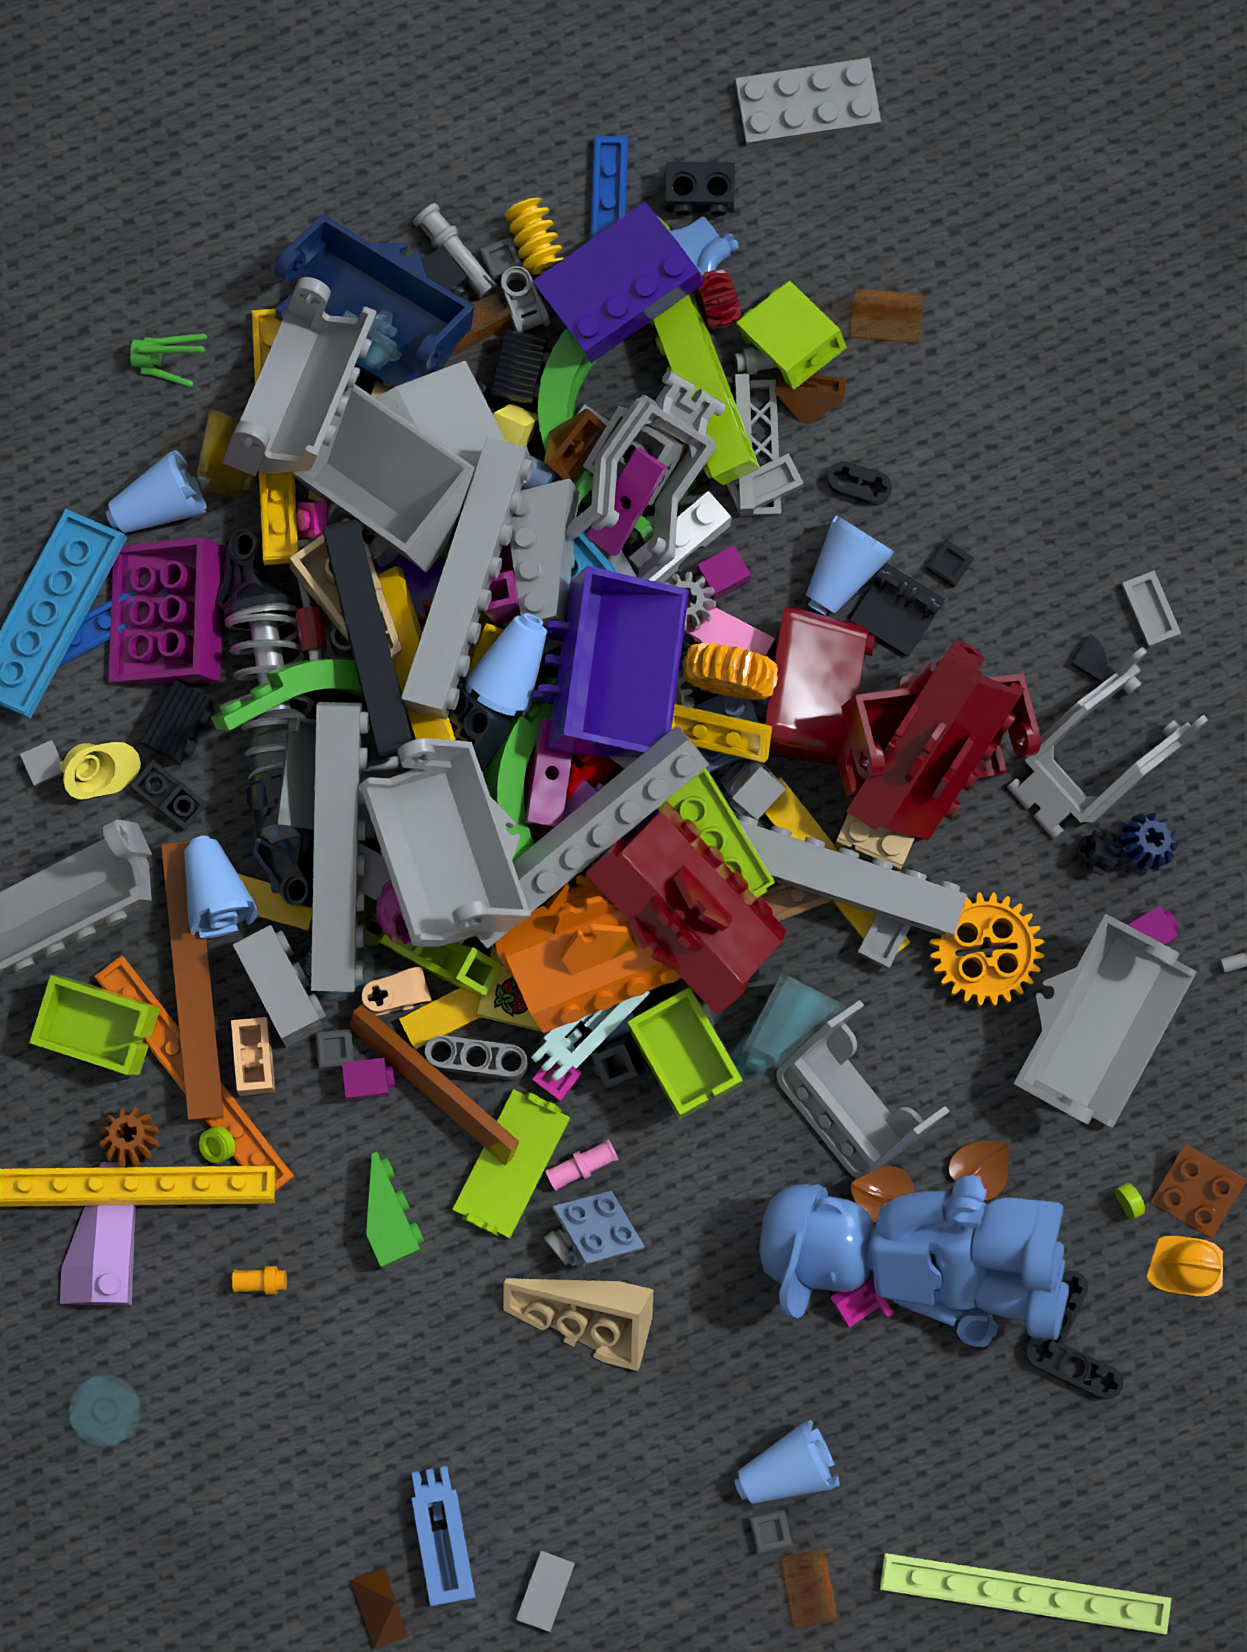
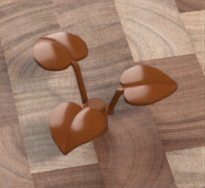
M979 1141L963 1146L952 1156L948 1172L955 1181L967 1175L980 1177L983 1188L987 1190L984 1200L992 1199L1003 1190L1007 1182L1010 1147L1005 1143L997 1141ZM882 1166L875 1173L872 1170L852 1181L850 1186L855 1203L868 1211L874 1223L877 1222L880 1208L884 1203L898 1196L914 1192L913 1182L908 1174L902 1169L893 1166Z

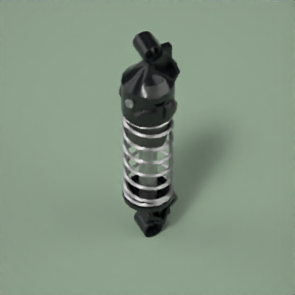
M239 529L231 536L227 548L226 561L222 562L224 580L219 587L215 603L224 613L225 626L236 630H251L252 641L237 643L229 649V652L235 655L254 654L256 666L238 670L233 677L241 681L258 679L259 685L269 683L265 673L284 665L281 647L297 649L300 652L298 658L287 664L302 661L306 657V653L301 652L300 645L291 642L298 636L295 610L300 609L296 596L278 587L263 574V569L266 565L263 562L262 533L248 529ZM286 623H292L296 626V630L293 633L280 639L278 626ZM251 694L240 697V702L249 698ZM300 694L291 699L307 702L308 707L302 712L291 709L288 699L258 715L255 720L244 723L241 729L245 732H252L253 735L250 741L251 748L245 752L247 757L253 758L254 771L249 775L250 787L247 788L246 795L247 804L254 811L257 840L253 853L260 865L269 874L272 893H279L285 902L291 906L313 909V872L309 869L308 863L314 855V830L276 825L289 719L294 717L306 718L315 707L313 700L304 694Z

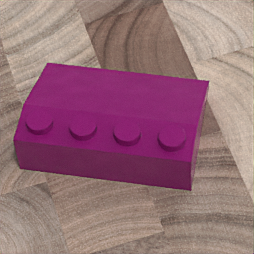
M204 537L124 545L113 564L109 683L171 685L173 679L184 685L220 682L222 610L215 603L224 579L222 562L224 561L225 546ZM149 582L145 587H141V585ZM163 588L168 594L165 598H163L160 592ZM133 589L140 591L119 603L121 594H126ZM136 599L129 608L130 601ZM126 623V628L119 634L118 626Z

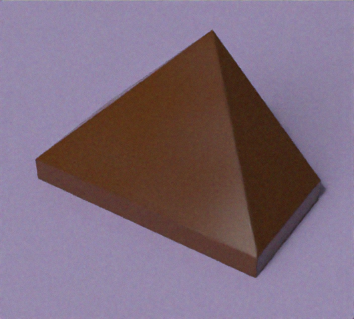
M778 369L775 393L801 423L810 424L843 402L846 379L813 374L793 390L785 382L782 372Z
M584 409L549 432L544 464L560 479L570 478L573 482L583 470L585 461L605 430L606 425L589 409Z
M383 1568L351 1579L373 1648L375 1649L407 1638L408 1634L386 1569Z

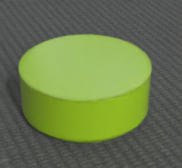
M214 1126L201 1134L199 1148L206 1160L219 1164L233 1156L235 1142L227 1129Z
M1125 1183L1115 1189L1117 1200L1131 1220L1145 1213L1144 1202L1132 1184Z

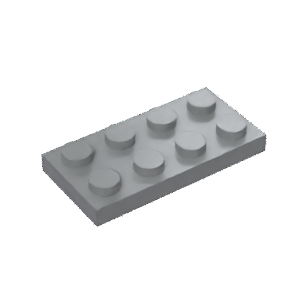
M870 58L735 78L746 146L881 126Z

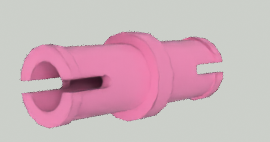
M607 1139L605 1142L583 1153H580V1151L573 1153V1158L551 1169H547L545 1172L554 1190L557 1191L559 1188L583 1176L585 1179L591 1177V1172L615 1160L617 1161L619 1158L610 1140Z

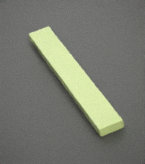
M886 1553L884 1555L880 1590L1160 1634H1167L1171 1598Z

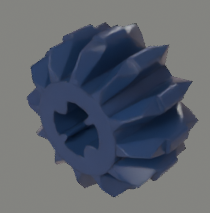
M1155 812L1149 813L1146 816L1143 813L1136 814L1131 818V821L1128 820L1122 825L1121 831L1123 833L1116 840L1124 846L1119 855H1127L1129 857L1127 867H1133L1137 864L1140 873L1147 872L1148 870L1157 872L1175 857L1173 851L1177 849L1179 844L1172 840L1171 837L1175 835L1176 830H1168L1166 827L1168 818L1158 821Z

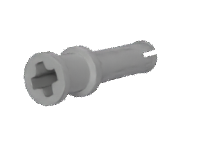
M437 203L431 204L415 217L413 224L416 227H421L431 239L433 249L437 250L441 246L466 274L468 283L480 299H483L484 295L487 296L497 287V284L457 237L459 235L458 229L454 225L450 226L440 214V207Z

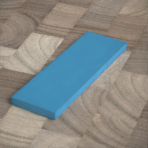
M64 510L0 629L1 707L31 719L126 542L127 537L124 533L70 510Z

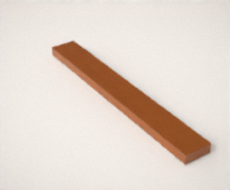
M189 842L161 844L188 1122L224 1118L207 942L206 938H200L197 931L193 936L188 926L184 850L189 846Z

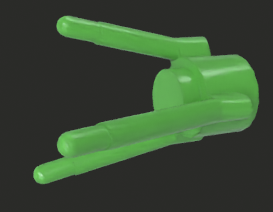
M191 334L164 338L145 337L144 340L134 339L130 353L131 366L141 367V375H153L176 384L192 387V381L156 369L154 365L161 364L162 354H192L205 351L203 346L162 345L204 341L207 336L206 334Z

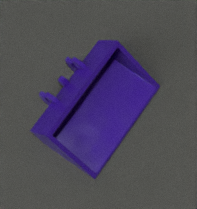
M586 566L570 580L565 621H547V627L544 626L547 630L546 637L562 641L560 656L546 654L545 665L558 668L556 685H539L538 690L532 691L534 699L553 705L547 748L587 756L639 758L671 731L689 596L688 589L591 566Z

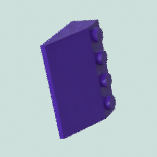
M646 202L639 205L532 281L590 363L597 360L704 284L697 267Z

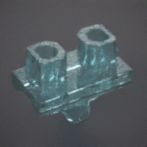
M386 309L375 315L366 336L367 339L372 340V343L363 361L376 371H379L390 359L396 363L402 356V353L396 350L397 343L384 335L386 333L393 338L398 331L397 328L391 325L393 314ZM348 310L342 316L359 318Z

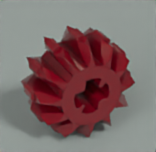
M723 269L704 272V275H701L704 284L695 290L694 295L705 324L711 330L730 327L731 324L738 322L741 315L735 285L732 283L730 275Z

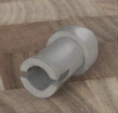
M754 347L743 348L742 353L734 355L737 372L755 375L759 370L777 368L760 350H755Z

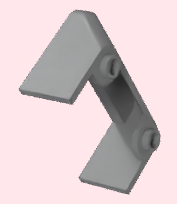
M860 1000L822 1026L777 1070V1081L782 1090L846 1170L857 1179L872 1170L875 1173L882 1166H885L950 1112L944 1106L925 1121L916 1111L908 1107L899 1108L891 1114L848 1059L856 1052L857 1041L853 1032L845 1023L864 1006Z

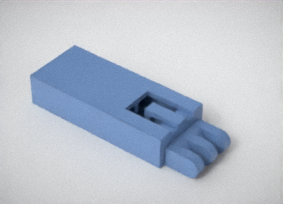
M440 1467L441 1482L435 1481L433 1468L427 1469L428 1484L425 1485L421 1484L422 1478L419 1471L412 1472L416 1497L412 1498L430 1606L476 1598L457 1490H452L448 1467ZM441 1505H444L448 1529L432 1532L428 1508L432 1507L434 1521L444 1520Z

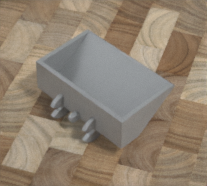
M354 384L353 389L346 387L342 395L348 397V401L341 417L334 415L330 423L336 426V430L329 446L321 445L311 471L291 473L306 488L330 504L327 509V525L339 523L346 518L348 520L358 519L362 538L368 532L376 537L371 545L370 554L373 560L379 557L376 564L380 567L388 565L400 554L427 573L449 544L475 467L356 384Z

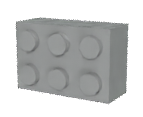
M269 925L233 944L286 1047L324 1028L320 1020L326 1017L315 993L308 996L304 988L310 986L300 964L296 962L291 965L288 958L294 955L282 930L275 934L272 926Z

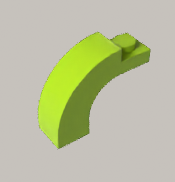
M383 930L377 939V942L403 956L402 958L410 963L422 967L425 971L442 980L478 995L486 996L502 964L477 949L455 942L439 947L413 946L412 942L404 944L401 940H397V944H394Z

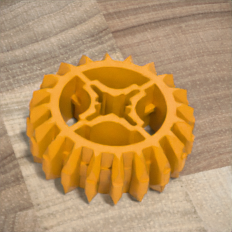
M700 643L692 645L688 648L687 656L684 657L682 666L684 667L682 674L684 680L693 687H699L701 690L709 691L712 694L745 700H764L769 698L773 694V689L776 687L778 679L777 664L768 657L761 656L760 653L751 652L749 649H741L737 646L732 647L725 644Z

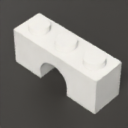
M709 491L677 517L675 558L648 580L663 583L678 570L679 565L693 551L701 546L705 548L730 527L731 516ZM648 542L629 557V563L636 575H638L640 567L652 557V553L647 550Z

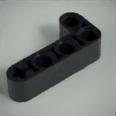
M460 676L456 688L460 690L459 700L455 710H449L448 718L458 726L454 733L455 740L472 742L481 771H484L508 736L510 721L505 714L497 712L477 701L480 694L472 689L469 694L464 686L465 679Z

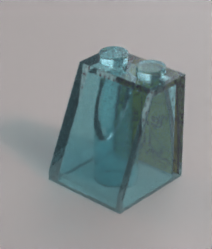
M782 973L743 1048L741 1058L746 1060L745 1066L761 1075H764L765 1071L773 1074L822 1026L843 1012L846 1005Z

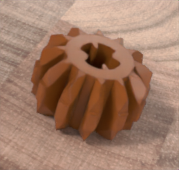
M134 1107L130 1114L127 1115L124 1108H119L118 1114L120 1117L115 1119L113 1116L107 1115L106 1120L110 1127H100L99 1133L104 1139L99 1142V1146L102 1150L107 1151L106 1158L110 1162L118 1159L119 1166L126 1167L129 1160H131L134 1167H139L140 1157L143 1156L145 1159L151 1160L153 1156L149 1149L159 1148V1142L154 1138L159 1134V1129L157 1125L151 1124L153 1119L150 1114L147 1113L141 1116L140 1110ZM128 1133H133V1140L130 1142H126L125 1140L127 1139L125 1135Z

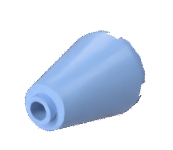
M174 450L166 454L108 503L110 510L106 511V516L114 530L120 529L123 533H128L199 516L206 512L204 509L207 506L195 476L191 477L187 470L184 469L189 465L178 451Z
M836 515L829 527L806 596L811 598L808 605L825 616L829 610L836 613L891 558L894 551Z
M525 613L523 616H515L468 674L464 682L466 691L470 694L472 689L480 694L477 701L497 712L514 716L517 710H521L522 716L526 715L532 705V691L535 690L547 630L542 626L543 621L528 613Z
M199 836L189 842V846L184 850L188 926L191 934L194 936L197 931L200 938L220 937L238 931L237 924L246 920L247 925L251 924L258 916L257 906L216 839H210L208 836Z
M812 1420L800 1424L738 1470L739 1478L735 1480V1485L743 1500L748 1498L754 1504L832 1490L839 1486L838 1474L832 1477L830 1475L828 1467L833 1466L834 1462L818 1428L811 1431Z

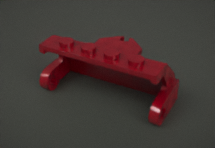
M954 641L884 749L885 768L882 776L866 779L846 812L874 830H877L879 825H881L885 829L929 840L943 817L950 820L961 802L955 798L963 788L968 792L977 779L979 773L975 772L974 769L980 759L987 763L998 746L992 742L997 732L1001 731L1005 734L1016 716L1010 712L1025 688L1016 682H1012L1009 687L983 676L978 672L985 660L983 655L964 642Z
M930 662L925 663L917 675L912 672L901 677L894 690L854 695L841 706L843 723L838 766L847 798L855 797L866 779L882 776L885 768L883 751L934 671L930 670ZM1024 673L988 677L1009 687L1012 682H1016L1025 688L1010 712L1016 717L1008 728V733L1013 750L1017 756L1028 757L1037 755L1041 746V738ZM998 731L992 740L998 746L987 763L980 759L974 771L979 773L977 779L1002 776L1006 773V766L1000 747L1004 734L1001 731Z
M666 800L655 810L652 818L632 838L625 834L591 863L586 875L627 918L641 947L645 949L649 946L652 949L653 954H651V958L675 970L712 1011L718 1015L744 993L750 977L782 943L787 930L772 915L773 911L769 904L762 898L757 899L748 889L749 885L745 878L736 871L733 873L724 863L725 860L721 852L716 847L708 846L704 842L696 825L688 819L684 820Z

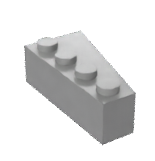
M570 478L521 490L523 501L520 511L513 513L509 524L513 526L510 547L521 616L525 613L532 614L543 621L542 626L546 627L547 621H565L571 570L574 568V539L566 535V530L569 524L577 518L581 493Z

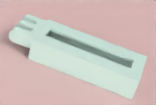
M650 991L641 996L632 997L615 1004L609 1009L600 1010L580 1018L574 1023H568L548 1031L544 1037L546 1042L531 1058L537 1062L547 1053L550 1058L541 1068L547 1072L557 1063L560 1068L552 1075V1078L557 1082L572 1066L577 1068L644 1000ZM580 1021H583L584 1025L589 1027L592 1032L576 1048L573 1044L583 1034L576 1028L567 1038L565 1036Z

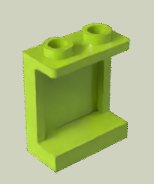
M790 280L781 288L772 291L767 299L754 309L747 311L736 322L743 340L747 344L752 342L782 372L785 382L793 390L847 348L841 330Z

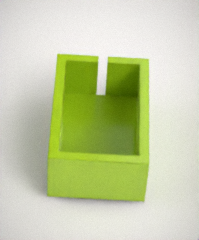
M50 975L30 1043L126 1075H140L149 1044L142 1042L144 1038L152 1037L161 1007L65 976Z
M690 987L627 1021L629 1032L679 1120L708 1104L707 1096L710 1095L713 1101L742 1086L743 1080Z

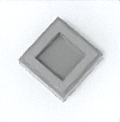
M52 740L20 754L35 787L64 775L59 768V762L62 760Z

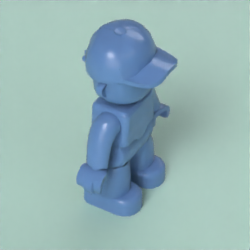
M967 1175L955 1181L952 1195L949 1191L917 1192L901 1195L884 1203L880 1208L875 1226L872 1217L862 1206L850 1200L828 1196L826 1188L821 1185H794L784 1188L770 1199L762 1220L759 1254L763 1271L781 1285L779 1292L781 1309L785 1315L792 1318L803 1316L811 1292L814 1289L837 1292L853 1291L868 1279L871 1270H873L875 1291L879 1297L891 1299L892 1302L950 1326H954L955 1321H959L957 1328L958 1337L971 1346L985 1347L991 1342L992 1337L996 1336L998 1325L991 1314L1026 1321V1331L1031 1337L1057 1340L1069 1293L1068 1285L1062 1282L1065 1269V1261L1062 1259L1064 1246L1061 1242H1057L1063 1216V1206L1058 1202L1019 1198H1003L986 1204L983 1201L987 1190L983 1188L981 1178Z

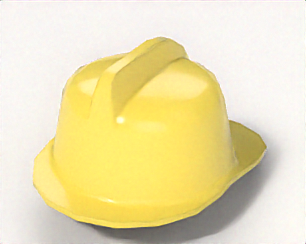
M111 742L99 745L82 743L73 747L67 753L64 761L59 762V768L64 773L63 782L65 790L70 796L77 799H88L121 791L136 779L141 765L139 754L132 746L124 742Z

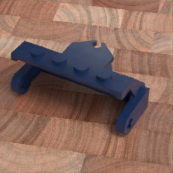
M322 214L281 254L275 265L274 275L287 283L293 281L300 274L299 279L311 277L326 284L331 291V295L325 307V313L330 316L359 318L363 307L377 311L366 336L367 339L372 340L365 360L357 358L354 367L359 368L360 371L386 387L392 389L443 369L457 343L471 330L475 306L427 278L417 249L413 251L412 256L404 257L400 253L407 251V243H370ZM293 293L276 309L275 318L281 322Z

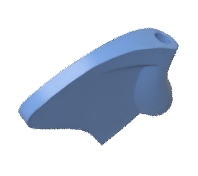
M704 216L687 227L671 231L673 237L681 245L701 275H704V272L716 270V267L723 260L731 256L730 253L736 251L739 246L731 233H727L721 238Z

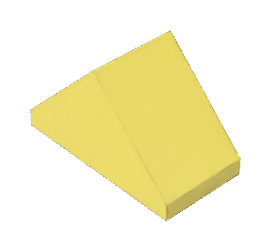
M513 403L494 412L493 415L506 442L525 447L539 426L537 414Z

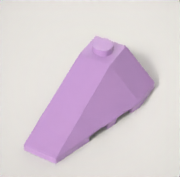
M101 1162L99 1168H117L120 1166L115 1162ZM128 1163L126 1167H134L133 1163ZM94 1205L84 1207L61 1268L60 1304L132 1306L136 1205Z

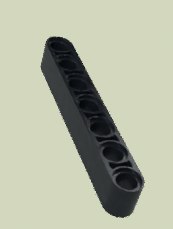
M352 519L322 526L366 712H368V720L379 760L398 756V749L407 742L412 741L401 699L402 696L358 519Z

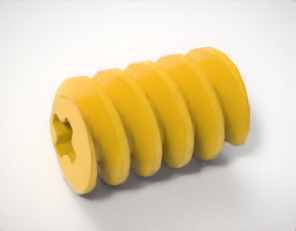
M531 198L518 202L505 213L506 220L511 223L510 232L516 235L514 237V244L520 248L518 250L519 258L525 260L523 268L533 275L545 273L564 259V257L555 258V255L562 251V246H551L550 244L558 238L557 233H546V230L553 226V221H542V217L549 213V209L547 207H537L543 201V198Z

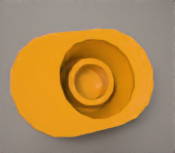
M1163 1236L1158 1239L1147 1278L1156 1288L1166 1292L1192 1296H1209L1219 1291L1223 1286V1251L1216 1244L1206 1240L1182 1236Z

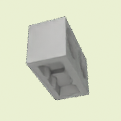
M745 758L736 761L731 769L719 780L726 789L723 792V796L730 801L729 804L741 815L746 816L749 812L757 820L786 789L775 774L762 762Z

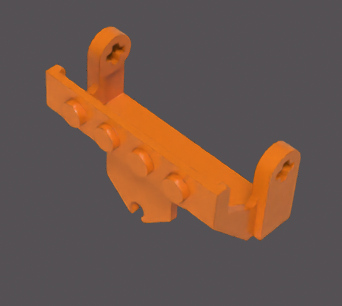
M586 875L576 876L577 884H580L576 888H569V883L567 882L554 893L546 905L532 911L529 918L512 928L495 942L498 956L518 984L531 1016L543 1033L568 1023H574L580 1018L600 1010L609 1009L622 1001L641 996L647 991L667 983H673L682 978L675 970L651 958V954H653L652 949L649 946L645 949L641 947L627 918Z

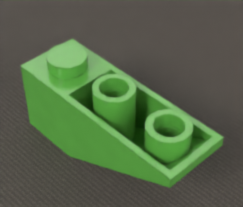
M374 1152L371 1159L366 1235L383 1270L421 1253L418 1244L424 1242L417 1223L414 1222L410 1225L404 1211L409 1210L410 1207L402 1189L395 1192L389 1179L395 1177L388 1158L380 1160L378 1153Z

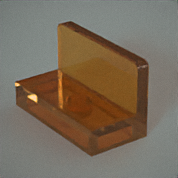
M855 289L851 337L918 343L924 295Z
M496 293L473 304L475 308L471 330L457 343L451 354L452 357L512 325L511 313L508 308L504 309Z
M825 1548L783 1556L782 1565L793 1626L800 1628L838 1621Z

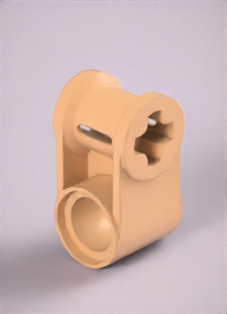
M422 967L410 968L395 973L392 976L373 980L364 987L362 992V1004L376 1016L414 1008L413 1005L417 1003L423 1006L432 1002ZM375 990H379L381 995L387 994L388 996L383 998V1005L377 1006L375 1001L369 1002L368 1000L372 998V992Z

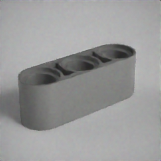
M441 1035L431 1038L425 1047L427 1061L439 1071L503 1080H517L526 1073L528 1068L525 1052L515 1045ZM438 1045H446L451 1049V1056L444 1062L435 1061L432 1058L433 1049ZM479 1049L486 1054V1061L479 1067L471 1066L467 1063V1056L471 1051ZM514 1054L520 1057L522 1060L521 1067L512 1072L505 1070L502 1067V1060L505 1056Z

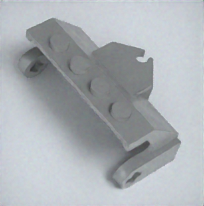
M311 277L300 278L241 420L235 428L222 463L252 476H255L257 471L262 473L311 471L321 445L329 446L336 430V426L330 424L333 416L341 417L348 401V397L342 395L345 387L353 389L360 369L354 367L357 358L365 360L372 340L367 339L366 336L377 311L363 307L359 318L330 316L325 313V307L331 295L329 287L318 279Z
M429 738L407 742L398 749L397 753L403 767L415 769L390 779L370 777L360 783L370 819L373 823L413 946L439 947L490 931L508 932L531 916L512 862L520 835L518 833L511 835L506 830V827L511 829L516 823L490 797L472 742Z
M117 819L103 826L105 838L0 892V977L13 970L15 973H21L35 966L33 960L43 955L49 958L60 954L66 950L65 944L74 939L77 942L87 940L97 934L96 928L106 923L108 927L119 924L128 918L126 913L151 901L149 863L146 858L151 856L152 853L138 823Z
M1105 914L1077 967L1043 981L1044 986L1053 987L1054 996L1051 999H1045L1043 994H1036L1042 1032L1014 1084L1086 1124H1089L1093 1117L1113 1128L1197 971L1178 962L1177 959L1180 953Z

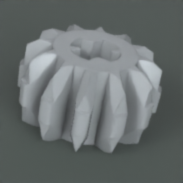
M692 572L686 573L685 581H681L678 574L672 575L674 586L689 590L691 602L690 608H687L684 632L687 630V623H691L695 630H699L701 626L699 618L709 622L711 614L707 610L716 608V601L708 599L714 595L713 587L703 588L706 580L703 576L698 578L695 583L692 582Z

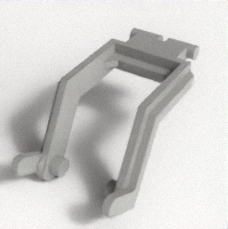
M670 370L662 378V382L666 385L654 401L644 394L641 398L636 399L596 456L592 504L574 519L566 530V535L575 539L590 526L598 531L605 526L612 528L617 523L619 513L614 510L617 463L644 424L653 423L685 442L689 447L688 453L655 499L653 537L647 545V550L652 553V557L640 567L637 575L638 578L646 580L650 579L675 558L678 502L715 451L716 442L706 432L709 419L713 414L720 416L725 410L724 403L701 389L697 390L694 396L690 398L694 392L695 385Z
M1143 647L1136 651L1114 675L1079 700L1040 737L1041 746L1038 754L1028 756L1025 760L1035 772L1023 783L1016 778L1007 786L1010 792L1027 810L1035 803L1041 808L1033 817L1053 840L1064 831L1059 824L1070 814H1073L1080 823L1096 821L1142 777L1185 745L1208 721L1206 716L1203 715L1192 725L1187 722L1180 727L1173 720L1161 731L1167 739L1132 765L1099 797L1086 796L1054 760V745L1085 716L1119 690L1123 689L1130 695L1140 687L1142 683L1136 676L1141 670L1136 664L1147 654Z

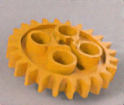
M981 892L977 893L975 903L973 904L966 896L955 935L951 938L939 935L940 938L931 939L929 942L930 946L938 948L937 952L930 954L929 959L940 961V964L934 968L933 973H944L946 975L940 983L941 986L948 985L949 983L954 985L951 991L952 997L960 991L964 992L963 1003L965 1004L972 996L976 997L978 1007H981L985 998H989L992 1007H996L998 997L1000 996L1008 1004L1011 1001V991L1019 997L1023 995L1021 983L1030 987L1033 985L1034 982L1028 973L1039 974L1041 970L1037 965L1033 964V961H1041L1044 958V954L1035 951V948H1039L1044 944V940L1033 938V935L1040 930V926L1029 927L1028 923L1033 917L1032 913L1022 917L1019 914L1022 904L1016 905L1013 909L1010 908L1009 896L1001 904L997 903L996 893H992L989 902H984ZM1003 922L1010 927L1011 935L1004 939L998 938L994 935L992 926L995 923ZM961 927L972 928L975 931L976 940L971 943L962 942L958 938L957 930ZM983 942H988V946L991 948L1012 943L1018 946L1014 950H994L990 958H986L984 952H975L965 956H957L955 954L958 950H978ZM1001 957L1011 958L1015 962L1016 970L1012 973L1002 972L998 968L997 960ZM974 961L980 966L981 974L978 977L970 978L963 973L962 965L965 962Z

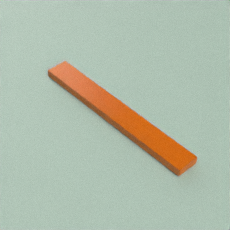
M121 955L94 977L105 990L161 1007L152 1037L144 1038L143 1040L146 1044H149L148 1047L185 1093L179 1027L123 955ZM221 1083L224 1118L206 1120L211 1128L220 1126L230 1132L235 1142L233 1156L241 1166H275L276 1192L293 1179L294 1175Z

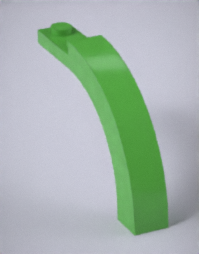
M567 329L563 331L554 345L541 378L538 395V419L545 450L547 448L549 432L573 417L579 389L585 376L597 361L595 360L590 363ZM583 468L573 481L581 493L579 506L584 511L592 504L594 474L586 468ZM641 515L629 538L634 540L637 537L646 544L653 537V528L650 522Z
M313 659L280 666L265 673L269 683L259 685L250 690L251 696L241 702L237 698L224 703L219 707L221 712L211 718L217 730H231L297 695L326 688L342 690L363 698L355 663L353 660ZM404 706L410 733L414 735L407 709Z
M550 676L542 685H556L557 677ZM538 700L532 702L531 708L526 715L522 716L521 713L520 716L509 720L510 732L483 773L490 797L516 823L511 829L506 827L507 832L511 835L516 833L520 835L512 862L535 844L528 824L524 823V780L528 761L537 741L539 721L542 718L551 720L553 705ZM550 896L546 901H544V902H543L540 906H538L537 908L546 905V904L548 903V901L551 899L552 896Z

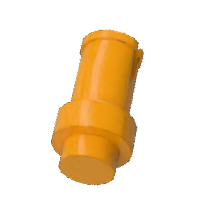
M265 1266L264 1270H233V1292L265 1291L266 1295H277L278 1290H286V1271L278 1270L277 1266Z

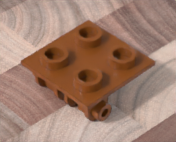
M1185 1144L1177 1154L1172 1167L1150 1203L1213 1238L1247 1179Z

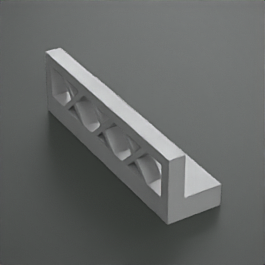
M735 374V403L751 445L754 444L757 447L754 451L755 456L762 452L771 461L778 459L776 380H749V374ZM750 389H769L770 401L760 411L750 402ZM769 408L770 420L764 415ZM751 410L756 414V416L752 420ZM759 419H762L771 428V435L762 444L751 436V427ZM770 442L772 454L765 448ZM753 472L739 478L740 517L781 515V497L774 500V507L754 509Z

